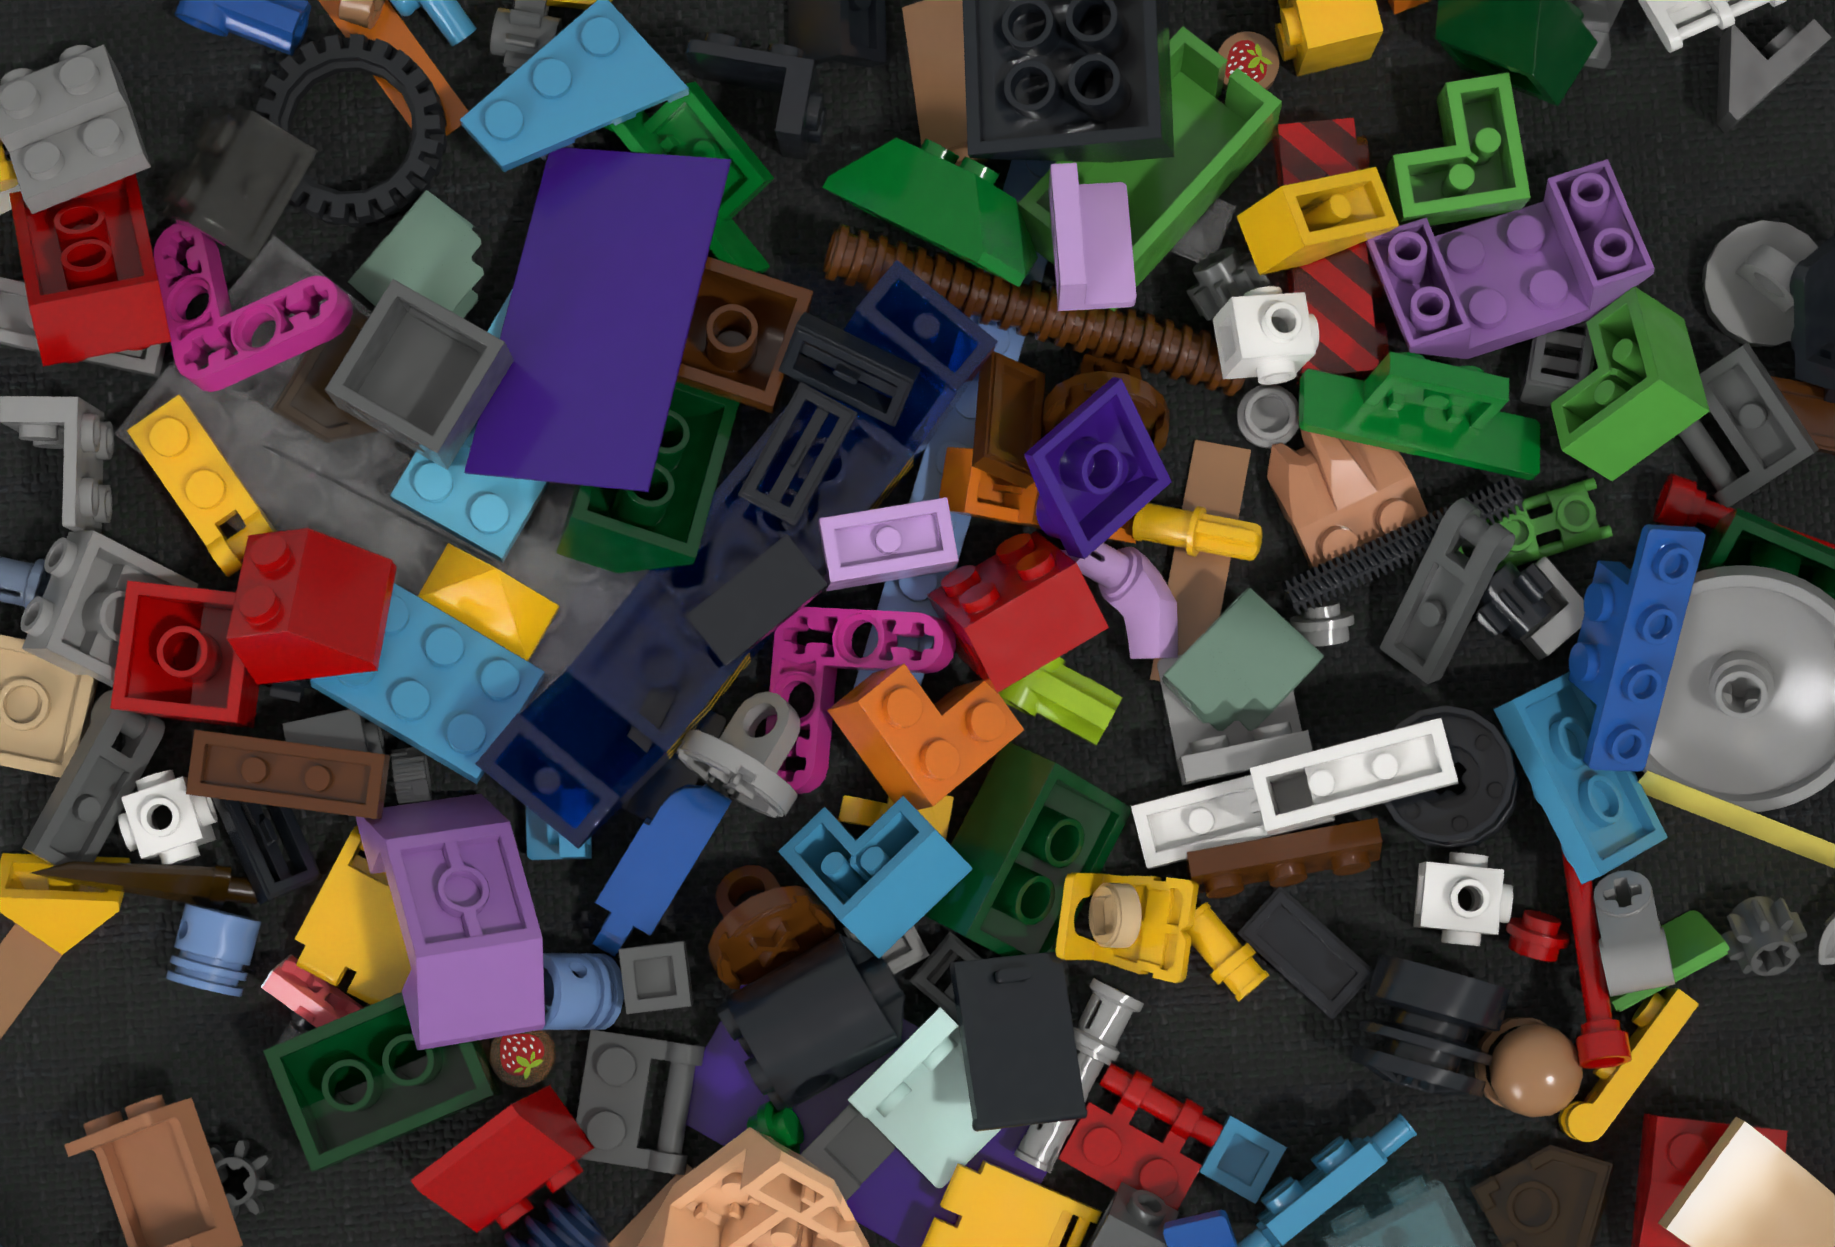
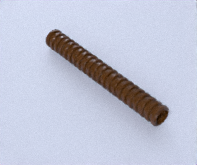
M840 224L838 229H835L832 234L823 266V272H825V279L834 281L837 276L844 278V284L848 286H854L856 281L861 282L865 291L873 292L875 287L883 289V296L892 298L894 293L902 294V301L911 303L916 298L921 300V307L930 309L933 304L940 305V312L950 314L952 309L959 311V318L968 320L971 315L978 316V323L988 325L992 320L997 322V329L1007 331L1009 326L1016 327V334L1026 336L1030 331L1035 333V340L1045 342L1048 337L1054 338L1055 346L1064 347L1068 342L1072 344L1073 351L1083 353L1088 348L1091 349L1092 356L1102 358L1106 353L1110 355L1111 362L1120 364L1126 359L1129 360V366L1135 369H1140L1144 364L1148 366L1149 373L1158 375L1161 370H1164L1167 373V378L1177 380L1180 375L1185 376L1187 384L1195 386L1199 381L1204 382L1205 389L1215 391L1218 386L1223 387V394L1228 396H1234L1241 389L1245 378L1223 379L1216 339H1212L1211 331L1201 330L1198 334L1193 333L1192 326L1182 324L1179 329L1174 328L1173 320L1163 319L1161 323L1155 322L1154 315L1145 313L1140 318L1136 316V310L1132 308H1125L1123 312L1117 311V309L1113 312L1109 308L1058 311L1056 286H1050L1048 290L1041 289V282L1031 280L1028 285L1022 283L1020 287H1017L993 274L984 272L983 269L975 265L972 268L965 267V261L960 258H955L951 263L946 261V255L940 252H936L934 257L927 256L926 248L917 247L915 251L907 250L906 242L898 241L893 246L888 244V237L879 235L876 240L869 239V232L865 230H859L857 235L849 233L850 227L844 224Z

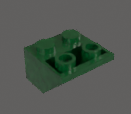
M1438 0L1435 39L1460 69L1480 77L1509 73L1512 89L1559 106L1598 44L1597 40L1582 22L1584 13L1567 0Z

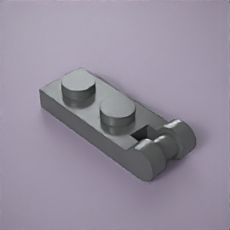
M1465 498L1454 502L1443 516L1380 646L1382 651L1426 684L1442 678L1498 564L1508 555L1515 542V535L1499 523L1491 526L1480 518L1481 511ZM1464 539L1475 546L1470 558L1459 551Z
M113 690L105 692L95 703L91 712L89 728L22 847L24 850L53 866L71 861H95L115 825L118 815L121 814L124 808L121 797L132 794L136 786L135 782L142 776L163 737L165 722L153 715L110 709ZM119 732L125 735L126 740L121 753L112 748Z

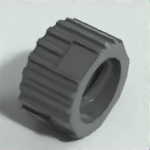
M414 747L392 750L393 777L399 805L431 801L432 788L427 755Z

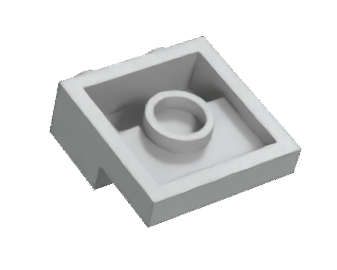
M104 44L96 48L87 45L72 46L60 55L59 62L35 72L26 68L15 69L5 74L1 79L0 139L10 154L23 200L32 214L151 167L121 74Z
M94 530L69 532L67 538L62 537L52 545L46 556L44 569L47 573L51 574V578L43 597H35L24 610L20 627L22 631L28 634L22 649L74 675H89L113 687L127 580L197 588L198 584Z

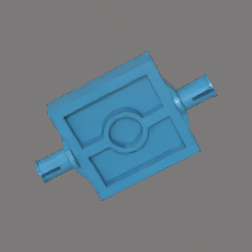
M1399 1113L1396 1118L1371 1137L1366 1136L1364 1139L1355 1137L1351 1141L1348 1139L1344 1140L1342 1136L1337 1137L1312 1157L1311 1161L1317 1167L1300 1182L1293 1180L1291 1176L1287 1177L1261 1198V1202L1266 1209L1256 1216L1260 1221L1256 1224L1258 1228L1237 1244L1238 1247L1283 1246L1388 1162L1387 1157L1413 1136L1415 1137L1417 1133Z

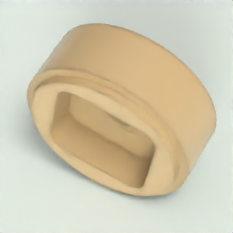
M1103 883L1094 892L1090 901L1089 926L1092 936L1104 948L1130 947L1137 939L1141 927L1142 911L1138 893L1132 885L1127 883Z

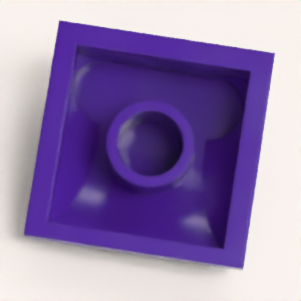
M1117 377L1111 378L1024 454L1039 492L1036 505V516L1039 526L1048 536L1060 539L1069 556L1081 559L1087 558L1172 482L1122 378Z

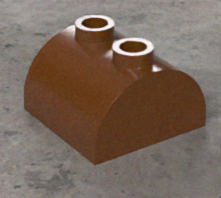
M707 256L676 382L774 414L790 377L778 370L797 322L804 312L810 313L814 291Z

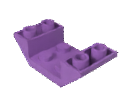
M1608 159L1548 178L1544 201L1524 207L1521 210H1515L1434 236L1426 217L1398 226L1392 231L1366 241L1409 352L1460 359H1470L1587 321L1632 287H1636L1653 275L1655 269Z
M482 794L383 807L382 819L356 817L370 874L386 872L410 962L411 971L403 986L402 995L417 1050L542 1030L545 1026L543 937L510 821Z

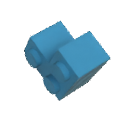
M904 796L891 806L858 839L824 807L778 851L840 922L878 958L887 952L973 869Z

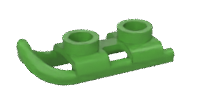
M1594 477L1525 498L1522 503L1524 512H1521L1518 506H1515L1517 515H1514L1511 509H1508L1510 518L1507 519L1502 512L1500 513L1502 522L1499 521L1497 516H1493L1495 523L1501 524L1515 535L1512 549L1498 564L1495 572L1509 561L1516 567L1541 559L1544 556L1548 557L1613 536L1610 525L1599 528L1596 519V509L1588 495V491L1597 489ZM1547 504L1551 505L1552 513L1535 519L1529 518L1528 510ZM1489 519L1486 520L1491 526L1493 525ZM1553 530L1559 531L1561 540L1538 546L1537 535Z

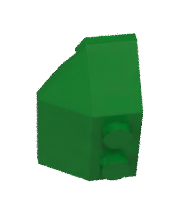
M895 138L831 174L825 181L822 188L863 212L1017 287H1020L1038 259L1017 200L994 186L999 174L966 156L963 158L960 166H957L955 164L959 158L958 155L925 138L921 148H918L899 138Z

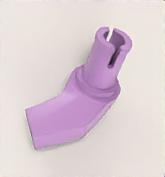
M1102 543L1085 559L1069 556L1077 563L1084 576L1099 584L1100 592L1104 599L1124 617L1131 659L1178 658L1177 602L1160 572L1145 555L1134 547L1116 550ZM1061 550L1067 556H1069L1066 550Z

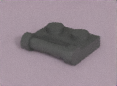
M1749 343L1739 347L1700 373L1710 412L1750 470L1738 478L1700 420H1697L1679 433V436L1717 491L1712 495L1716 503L1729 508L1819 450Z
M590 1030L576 1122L595 1148L580 1159L685 1175L688 1155L682 1154L695 1067L702 1066L705 1047L609 1031ZM653 1059L670 1061L657 1150L639 1147Z

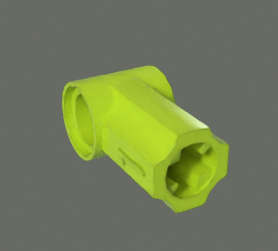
M1061 657L998 692L1009 706L1031 717H1035L1038 714L1094 746L1099 742L1123 698L1091 678L1085 677L1064 665L1066 661Z

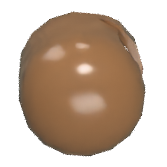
M1528 1016L1508 1018L1502 1021L1500 1031L1486 1032L1477 1045L1478 1048L1488 1053L1490 1046L1500 1034L1513 1027L1520 1026L1507 1033L1494 1049L1491 1066H1489L1492 1087L1486 1078L1485 1065L1474 1062L1476 1079L1486 1081L1483 1092L1485 1097L1496 1105L1527 1117L1551 1116L1566 1108L1578 1094L1583 1078L1582 1067L1579 1065L1578 1052L1574 1043L1558 1029L1550 1027L1538 1019Z

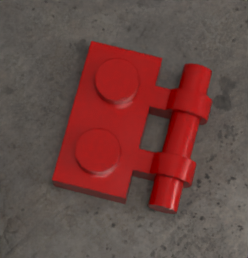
M1111 1063L1103 1074L1099 1085L1120 1097L1113 1111L1110 1114L1088 1101L1085 1106L1087 1117L1085 1119H1078L1057 1158L1115 1191L1120 1183L1123 1182L1137 1190L1154 1193L1166 1205L1178 1210L1202 1167L1198 1162L1180 1153L1182 1147L1190 1136L1212 1148L1224 1125L1202 1114L1204 1107L1189 1098L1181 1102L1152 1086L1153 1078L1136 1069L1131 1074ZM1138 1108L1170 1125L1162 1142L1129 1124Z

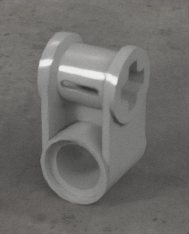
M1631 870L1608 874L1599 881L1594 889V902L1601 939H1598L1610 996L1675 985L1664 928L1661 927L1658 919L1653 890L1649 880L1641 873Z

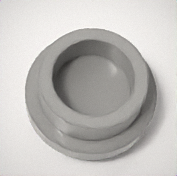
M1273 384L1257 386L1250 390L1239 404L1237 410L1238 427L1242 435L1255 446L1271 448L1273 444H1286L1293 438L1299 428L1297 418L1299 416V404L1292 393L1281 386Z
M1323 600L1322 606L1318 601H1314L1316 608L1313 609L1310 603H1306L1309 610L1306 613L1301 606L1302 615L1290 618V625L1314 647L1335 645L1350 640L1349 626L1354 624V613L1340 610L1339 601L1330 600L1331 602H1327V600Z

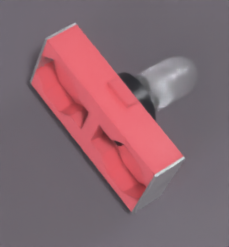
M292 954L271 970L261 986L262 989L290 1008L292 1020L280 1036L277 1044L364 1007L336 986L297 967L298 959Z

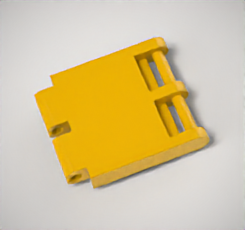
M356 825L295 937L296 941L306 945L296 966L334 986L340 984L348 968L356 971L357 973L347 993L372 1005L402 992L411 971V966L386 872L370 874L367 859L358 855L360 849L364 851L358 826Z
M985 1160L982 1161L978 1171L957 1163L940 1205L942 1208L958 1214V1219L955 1225L934 1217L921 1247H1059L1073 1215L1079 1218L1066 1247H1080L1090 1223L1097 1224L1102 1211Z

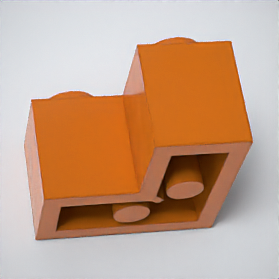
M905 663L872 673L827 710L895 804L904 796L917 810L936 805L1024 731V728L1000 694L992 689L983 679L957 686L933 704Z

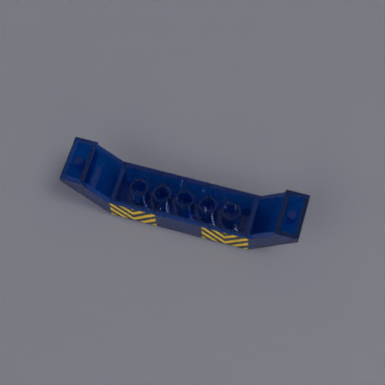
M898 260L893 263L857 306L854 315L844 328V331L921 368L910 397L905 404V409L896 426L893 427L821 392L857 412L858 417L797 527L794 528L780 518L766 513L758 506L748 503L738 496L783 415L784 409L714 492L694 563L691 565L649 570L567 670L520 714H516L475 763L576 848L579 849L673 756L688 730H694L775 633L774 630L726 668L689 623L685 615L786 534L822 576L826 571L818 526L819 518L878 509L915 464L998 345V341ZM821 363V365L834 370V368ZM858 381V383H860V384H863V385H865V386H867V387H869V388H871V389H873V390H875V391H877V392H879V393H881V394H883V395H885V396H887V397H889V398H891V399L893 398V397H891V396H889V395H887V394H885V393H883V392H881V391H879V390H877V389H875V388H873V387H871V386H869V385H867V384H865V383H863V382ZM807 401L760 485L759 492L767 496L769 495L817 406ZM829 414L780 502L781 504L790 508L839 418ZM674 689L679 694L661 730H659L639 714V711L649 691L666 692ZM631 727L653 744L648 753L627 736Z

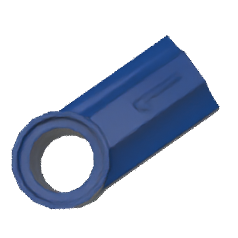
M180 0L175 16L203 31L222 37H227L228 33H232L293 56L296 48L301 45L307 30L312 6L305 0Z

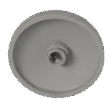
M1734 565L1697 572L1646 767L1642 771L1646 773L1648 770L1752 812H1764L1795 804L1814 795L1834 781L1835 600L1810 582L1790 573L1772 568Z

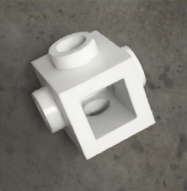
M1267 286L1256 288L1246 292L1244 296L1231 297L1213 318L1223 379L1257 377L1258 382L1265 385L1290 381L1297 376L1296 373L1316 354L1315 351L1319 344L1318 322L1315 315L1308 312L1305 292L1282 294L1280 287Z
M173 770L162 771L137 780L135 783L138 792L121 797L126 813L118 815L120 830L130 851L138 849L141 859L155 861L161 859L162 865H176L199 857L198 846L216 840L211 824L217 822V814L212 798L186 794L188 778L182 776L175 779ZM166 805L172 812V822L167 828L159 830L153 811L158 806Z
M1450 852L1449 864L1435 862L1419 863L1413 927L1442 930V943L1480 946L1481 934L1498 935L1499 922L1509 923L1513 903V886L1503 884L1504 870L1487 868L1488 856ZM1462 888L1468 890L1472 897V903L1468 910L1462 909L1458 903V894Z

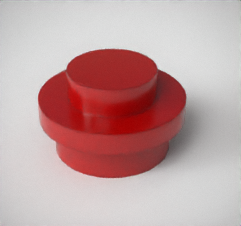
M1525 910L1522 918H1510L1509 923L1506 925V931L1511 934L1508 948L1520 955L1541 961H1557L1560 950L1568 948L1571 936L1560 929L1562 921L1559 918L1534 910Z

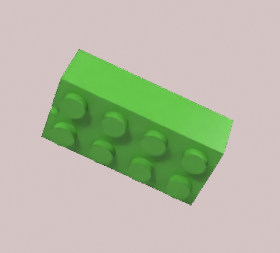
M1183 26L1169 40L1174 157L1113 163L1057 161L1055 163H1077L1079 184L1123 182L1126 184L1136 287L1276 135L1282 105L1281 100L1239 68L1229 76L1225 104L1220 102L1218 98L1222 94L1227 59ZM1049 169L1022 198L1018 205L1035 251L1054 265L1048 195ZM1109 308V309H1111V310L1114 312L1117 308Z

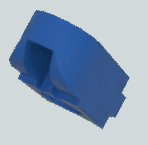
M686 784L675 789L665 799L653 819L647 816L595 901L596 904L605 908L610 913L593 942L594 946L615 957L634 927L651 936L732 802L731 799L706 784L704 786Z

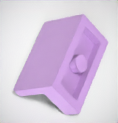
M1077 163L1051 164L1048 195L1058 311L1134 306L1137 294L1126 184L1123 182L1079 184Z
M947 497L819 518L818 520L827 571L824 577L828 584L826 591L950 571L959 561Z

